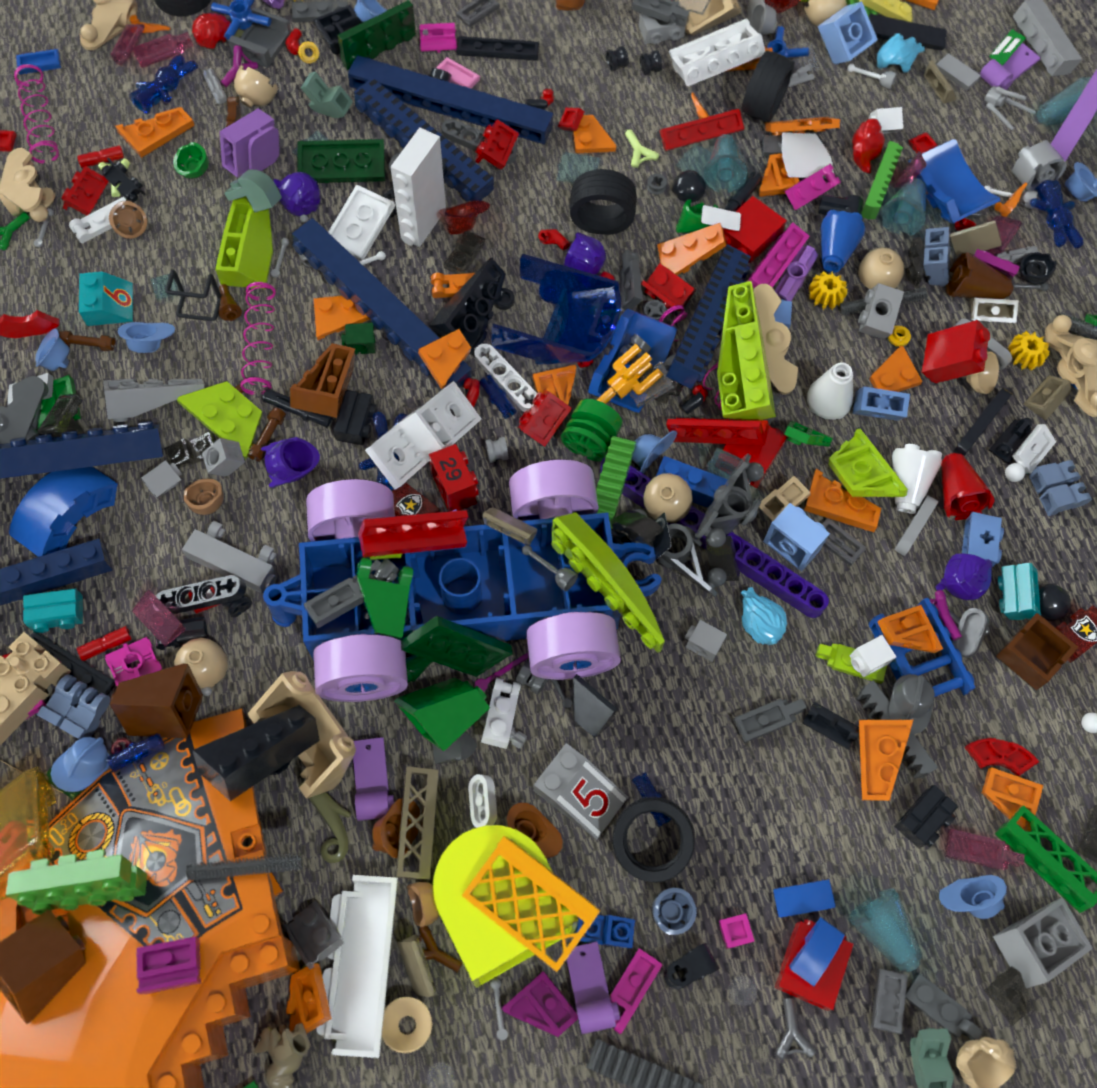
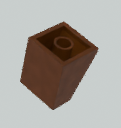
M180 664L120 682L115 693L111 696L110 706L128 736L188 738L202 702L203 694L189 665Z
M49 909L0 942V991L26 1025L43 1010L86 964L82 952L86 949L83 941L77 934L72 937L68 932L70 928L61 915L56 918Z

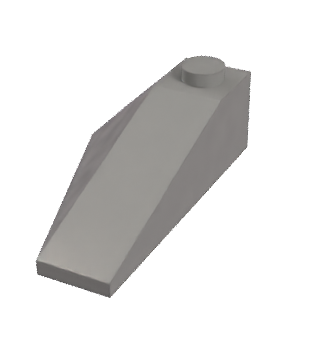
M136 379L103 381L108 419H113L115 422L127 421L128 418L175 401L179 396L204 389L202 379L168 380V384H163V381L158 379H149L143 384L137 383Z

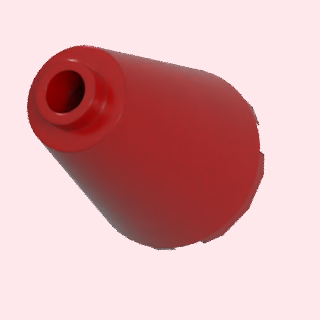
M957 453L946 455L941 462L944 510L947 517L956 516L955 520H964L972 512L982 514V510L986 507L990 509L995 502L993 493L964 455Z

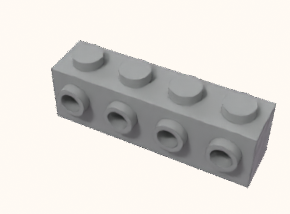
M1025 0L1013 15L1017 26L1023 31L1028 43L1032 45L1051 76L1070 74L1082 60L1081 56L1043 0Z

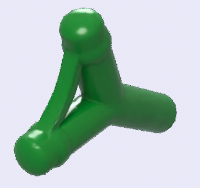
M25 212L21 213L8 225L0 227V236L2 235L0 240L1 250L8 249L13 232L30 219Z

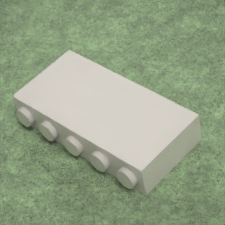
M422 128L417 130L391 166L400 236L407 245L414 244L418 247L422 245L446 211L440 136Z

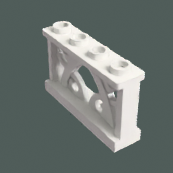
M747 18L669 50L673 68L682 77L686 86L693 85L761 57L765 52L762 35L758 34L750 26Z

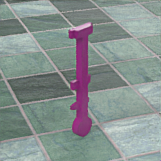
M529 652L487 679H478L475 682V686H478L484 692L488 684L494 681L496 677L502 676L528 659Z

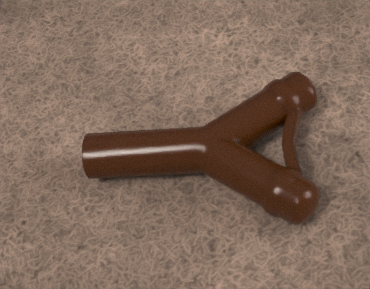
M428 926L419 928L420 943L423 939L427 949L423 950L426 960L434 959L458 973L463 962L438 948Z

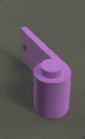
M1022 43L1003 66L995 59H992L984 66L980 75L990 86H999L1007 90L1013 81L1036 64L1040 57Z
M384 738L354 741L356 752L353 761L357 820L382 818L395 802L394 795H389Z
M598 942L576 946L568 956L567 963L581 1032L586 1034L616 1027L615 1021L620 1020L617 1002L611 1003Z

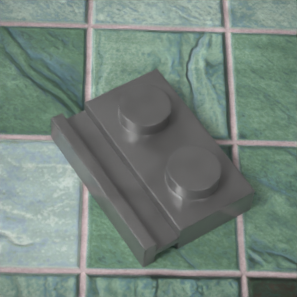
M316 900L294 916V921L288 925L285 923L282 926L310 970L314 967V963L318 960H324L344 944Z

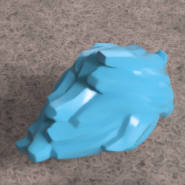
M897 33L881 46L878 51V68L882 69L888 65L900 64L903 72L906 73L911 69L918 53L923 52L925 48L921 46V43L916 44L914 37L903 40V36Z
M753 587L748 588L747 591L743 590L741 592L744 597L742 600L743 615L741 616L743 628L757 643L763 645L777 644L786 632L787 618L784 609L772 600L758 596Z

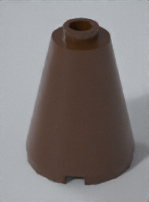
M967 252L966 254L961 253L955 259L949 271L953 273L951 281L949 280V283L946 285L948 295L963 298L1005 299L1013 291L1012 280Z

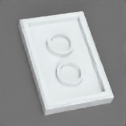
M356 185L328 233L350 254L363 260L393 211L395 203Z

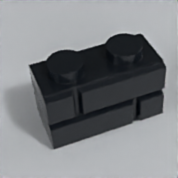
M351 390L345 391L333 430L336 441L363 446L365 438H370L372 425L369 424L371 418L376 417L378 405L375 404L371 394L358 393Z
M931 785L921 794L894 827L918 849L925 845L931 847L940 837L937 831L942 826L947 828L955 820L956 816L953 813L958 808V805L948 796H945V793L936 785Z

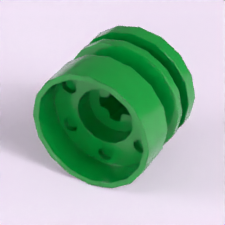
M583 399L577 404L571 415L572 420L567 423L566 428L562 432L561 441L573 453L583 457L588 456L587 459L592 461H602L608 453L611 437H617L623 425L622 418L612 407L594 399Z

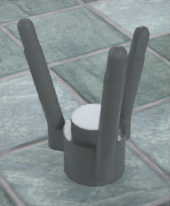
M384 559L382 562L375 560L371 564L370 573L374 570L376 571L373 576L377 580L390 583L396 579L400 572L388 559ZM366 605L363 607L364 612L367 611ZM367 611V613L365 614V618H366V619H369V618H370V617H369V614H368V611Z

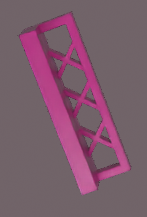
M792 222L780 235L746 282L752 281L754 289L760 284H768L773 287L810 236Z

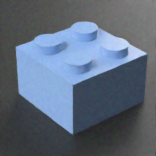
M862 1L843 7L818 26L834 64L852 60L877 41Z
M789 503L771 523L763 542L802 572L819 553L830 533L826 531L822 524L810 519L804 510Z

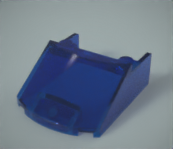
M522 254L520 257V278L540 284V298L556 306L543 338L493 324L491 328L492 347L533 359L535 364L538 365L591 361L608 345L617 328L621 311L618 281Z

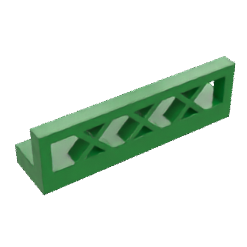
M1024 805L1015 812L1008 822L1003 824L994 833L1079 913L1094 907L1097 903V889L1092 893L1085 886L1083 878L1089 877L1097 884V872ZM1021 816L1030 823L1032 832L1024 831L1016 823ZM1040 838H1047L1052 844L1053 851H1046L1041 846ZM1062 857H1067L1073 862L1075 871H1068L1063 866Z

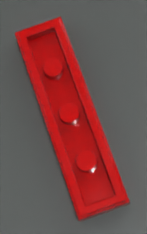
M735 109L664 128L659 132L665 151L743 131L745 128L740 109Z

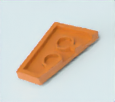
M181 107L157 113L152 119L143 121L140 118L134 120L135 124L128 126L120 124L115 127L117 132L142 158L195 125L193 119Z
M817 117L765 122V128L767 132H772L774 136H781L785 131H793V133H805V130L823 132L830 128H840V119Z
M721 223L657 244L661 264L676 275L682 272L685 274L691 270L690 267L700 260H706L727 246Z
M343 296L314 298L317 341L329 334L343 331L345 324H359L371 320L366 314L362 315L350 299L346 300Z
M816 469L809 489L811 495L807 498L804 511L875 532L881 508L864 497H852L848 491L841 487V483L836 480L830 481L822 476L823 472Z
M859 720L862 800L890 801L914 720Z

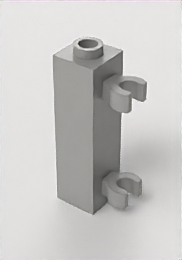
M216 521L210 524L207 534L196 529L193 531L182 548L183 553L188 559L224 576H237L244 580L247 587L264 594L268 586L276 583L277 573L273 565H270L277 555L273 552L274 548L264 545L259 557H253L219 541L223 537L225 529L222 528V524Z

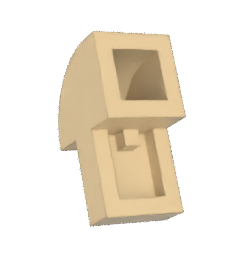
M793 476L778 490L775 489L761 501L759 509L773 522L789 503L797 507L811 493Z

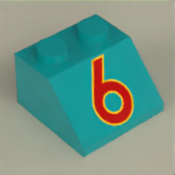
M103 271L80 273L79 314L86 326L133 322V283Z

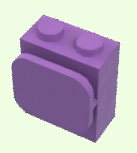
M259 108L219 131L222 167L236 177L243 175L247 170L251 169L262 171L272 165L279 156V132L274 127V119Z

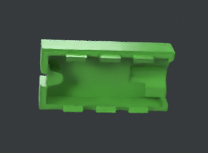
M104 849L87 852L86 860L77 861L78 857L76 854L59 856L58 865L49 866L50 861L48 858L31 861L30 869L9 873L6 896L17 901L18 905L26 906L34 914L39 915L48 909L50 911L55 909L75 910L80 905L86 904L101 906L105 905L106 901H131L135 896L146 895L147 873L136 865L132 866V862L121 854L105 857L106 852Z

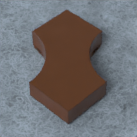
M239 96L227 98L228 114L226 127L241 119Z

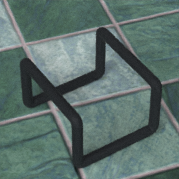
M172 269L165 292L169 295L181 296L176 316L215 321L219 313L221 293L213 274L208 275L204 293L200 294L185 292L176 270ZM173 279H175L179 291L170 290ZM212 283L218 298L213 317L181 314L185 296L206 298Z

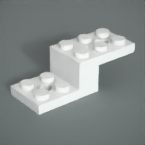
M453 381L423 406L402 419L365 451L392 487L397 489L430 461V453L456 443L481 420V417ZM450 408L454 411L455 416L451 413ZM393 452L399 456V461L395 459Z

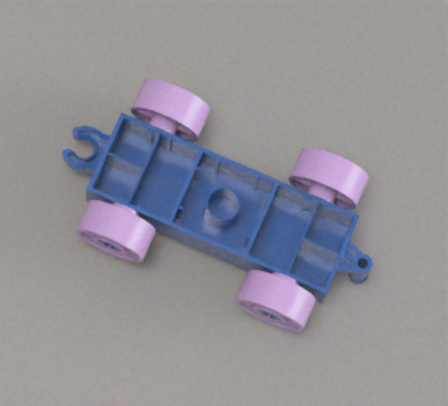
M572 460L543 461L520 469L510 478L509 488L513 517L537 529V533L530 544L532 551L556 569L568 568L574 571L569 564V559L564 554H558L551 544L553 520L556 517L574 512L613 550L625 567L635 560L647 564L655 561L654 547L645 543H613L609 514H597L599 508L594 473L588 465ZM368 480L330 482L315 488L308 494L306 499L308 538L311 542L299 543L300 575L281 584L268 586L263 594L264 601L272 614L274 622L278 626L289 627L296 620L297 615L302 616L303 642L314 661L315 693L321 698L332 701H371L387 698L404 691L408 686L406 655L405 651L401 650V640L436 616L499 641L527 639L531 673L539 678L566 680L573 679L576 674L581 678L609 671L621 661L616 631L621 614L617 610H612L606 604L605 597L599 591L595 592L591 589L586 581L587 578L581 572H575L578 574L576 582L568 591H564L557 585L555 574L530 555L522 553V548L525 544L487 525L464 527L467 544L463 548L404 553L401 558H388L399 570L404 566L413 568L402 639L375 634L370 618H365L367 611H363L365 602L317 628L303 604L346 579L357 575L358 563L363 558L358 535L363 519L395 517L393 492L383 484ZM399 574L392 583L398 584ZM651 574L645 579L635 580L644 597L653 594L659 589L661 584L660 575Z

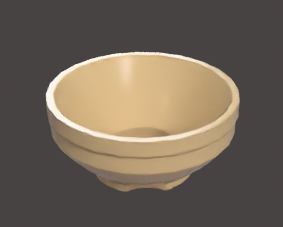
M987 351L988 358L983 372L967 375L966 377L967 382L970 383L977 393L989 394L997 384L999 363L997 356L993 352Z
M403 997L394 1000L385 1008L382 1039L389 1048L399 1053H410L420 1049L427 1042L432 1031V1017L425 1004L415 998ZM405 1016L414 1018L416 1022L414 1032L409 1035L402 1034L399 1030V1022Z

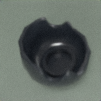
M692 170L681 172L675 178L672 186V192L676 193L679 200L686 202L691 199V203L699 201L706 191L705 180L698 172Z
M1029 253L1022 259L1019 272L1026 282L1034 285L1043 284L1052 278L1056 270L1057 261H1053L1049 253Z
M1055 584L1039 586L1041 616L1047 621L1064 618L1070 611L1071 599L1067 591Z

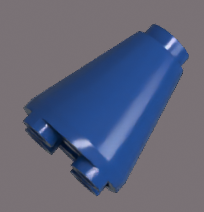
M830 210L827 212L826 217L823 218L820 228L823 268L827 272H839L863 239L866 229L862 216L859 213Z

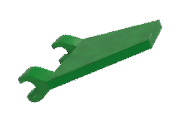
M362 558L357 566V580L374 632L378 635L402 639L413 568L404 566L399 572L398 584L368 578L372 561Z

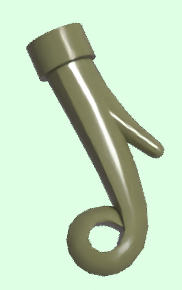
M327 792L308 799L336 837L323 843L321 847L322 858L326 862L337 863L345 857L349 846L346 830L338 814L349 818L351 813L336 803ZM338 845V852L330 855L328 852L330 846Z

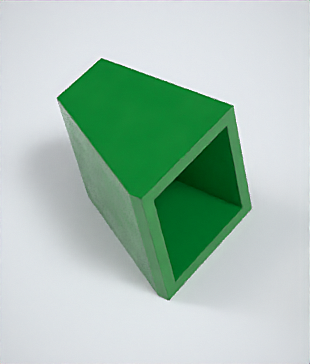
M455 677L400 696L394 700L395 704L418 732L443 752L490 709V706L485 701L487 698L486 694L478 686L473 687L467 680L462 682Z

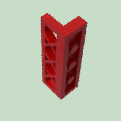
M676 418L668 419L666 423L669 433L677 431V436L673 442L765 445L769 430L768 420Z
M467 510L363 519L358 533L363 558L463 548L467 544L464 524L468 519Z

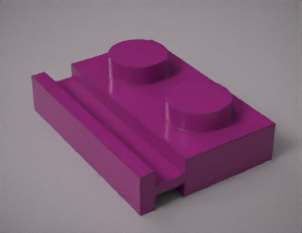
M977 249L974 253V256L1011 280L1020 268V266L1015 265L1011 261L998 258L987 251Z
M194 936L137 948V979L139 980L137 993L144 995L201 983V978H199V969H201L200 939Z

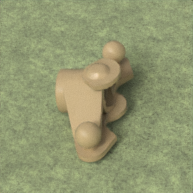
M93 0L96 3V7L92 11V23L81 27V46L87 50L98 49L125 29H130L132 24L129 21V17L131 15L137 16V1Z
M24 148L14 149L9 153L0 182V199L7 210L15 217L23 212H29L30 217L34 221H45L48 217L47 207L54 201L55 193L51 188H39L35 180L37 170L34 168L32 160H30L33 157L32 154Z
M760 284L754 289L764 340L770 381L779 394L787 395L794 390L798 374V367L784 358L791 341V333L783 323L775 322L774 313L781 304V299L770 285Z
M1059 315L1045 329L1046 343H1049V346L1058 351L1062 357L1057 365L1061 378L1069 380L1078 389L1074 402L1087 415L1097 417V340L1070 334L1068 330L1072 325L1071 319L1066 315Z

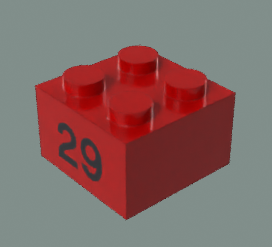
M454 444L430 453L431 474L448 511L450 512L455 509L460 511L477 504L476 496L479 495L476 485H478V480L474 471L469 472L467 465L469 462L465 452H460L457 445Z

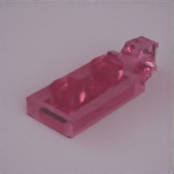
M188 32L178 36H172L170 33L135 46L132 49L141 68L178 55L184 52L185 49L194 46Z
M955 829L948 830L945 857L997 870H1007L1008 865L1018 868L1024 865L1025 854L1009 851L1010 845L1005 844V841Z

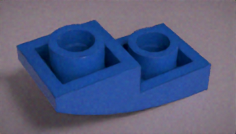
M830 879L773 889L779 918L836 907Z
M598 915L579 942H598L599 945L632 948L635 919ZM578 916L579 922L574 933H578L585 923Z
M820 917L805 937L806 943L790 963V970L812 986H815L833 959L845 934Z

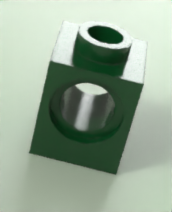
M373 323L345 324V334H341L342 346L355 348V355H358L359 352L360 354L376 353Z

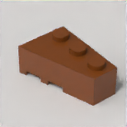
M332 343L316 360L313 368L310 371L307 370L298 384L294 383L290 388V407L337 418L354 370L355 348Z

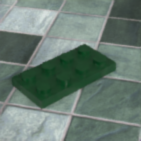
M407 0L337 35L342 64L345 69L349 70L357 55L374 59L380 53L392 50L396 45L404 41H410L416 35L413 4Z
M384 139L298 141L297 172L307 173L317 183L385 181Z
M439 616L430 619L426 624L401 640L402 651L474 677L481 675L513 654L510 644Z

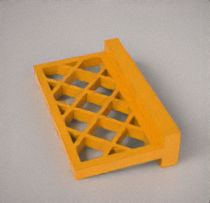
M503 836L495 851L462 894L465 899L556 972H558L601 912L593 903L505 836ZM499 856L509 862L511 876L494 878L492 865ZM514 867H515L516 869H518L520 872H522L523 874L515 875V874H514ZM489 871L490 879H483V877ZM528 877L532 880L534 894L517 897L515 878ZM511 879L513 897L497 900L494 881ZM490 882L492 900L480 902L472 895V892L478 884ZM537 885L541 887L544 891H546V893L538 894ZM551 895L557 900L558 913L541 915L539 897ZM535 898L537 916L520 918L518 900ZM514 901L516 919L504 921L499 917L497 903ZM493 904L494 912L485 905ZM561 904L570 911L562 912ZM575 914L585 922L578 933L565 934L563 916ZM559 917L561 935L544 937L542 919ZM538 920L540 938L528 940L522 935L521 922ZM517 923V930L509 924ZM574 937L567 947L566 938ZM562 939L564 952L557 962L546 954L545 941ZM541 942V949L533 943Z

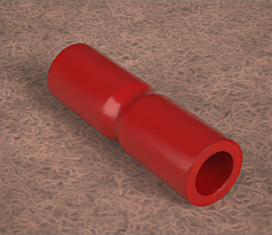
M120 145L77 155L81 169L84 166L99 165L100 162L107 163L109 162L107 158H110L112 161L124 158Z
M124 626L104 635L102 638H97L77 647V652L81 660L86 661L105 652L107 649L115 648L132 640V637L129 635L130 632L127 626Z

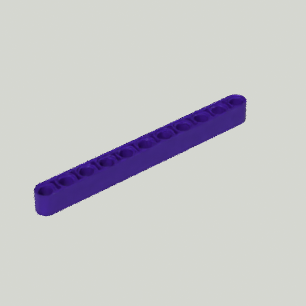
M605 458L601 461L600 474L602 473ZM630 465L626 482L632 481L635 485L625 483L622 494L645 509L643 495L647 484L652 479ZM691 505L689 513L676 523L688 526L697 533L705 514ZM692 520L695 522V525H689L685 521ZM735 533L726 534L725 543L717 548L707 543L706 536L703 535L699 539L702 542L701 547L810 618H817L822 615L828 606L829 598L825 592ZM726 547H733L736 552H730ZM747 560H753L757 566L749 565ZM772 573L776 575L778 579H770L767 574ZM789 587H794V588H796L799 593H798V594L792 593V592L789 590ZM810 601L817 602L820 608L813 607Z

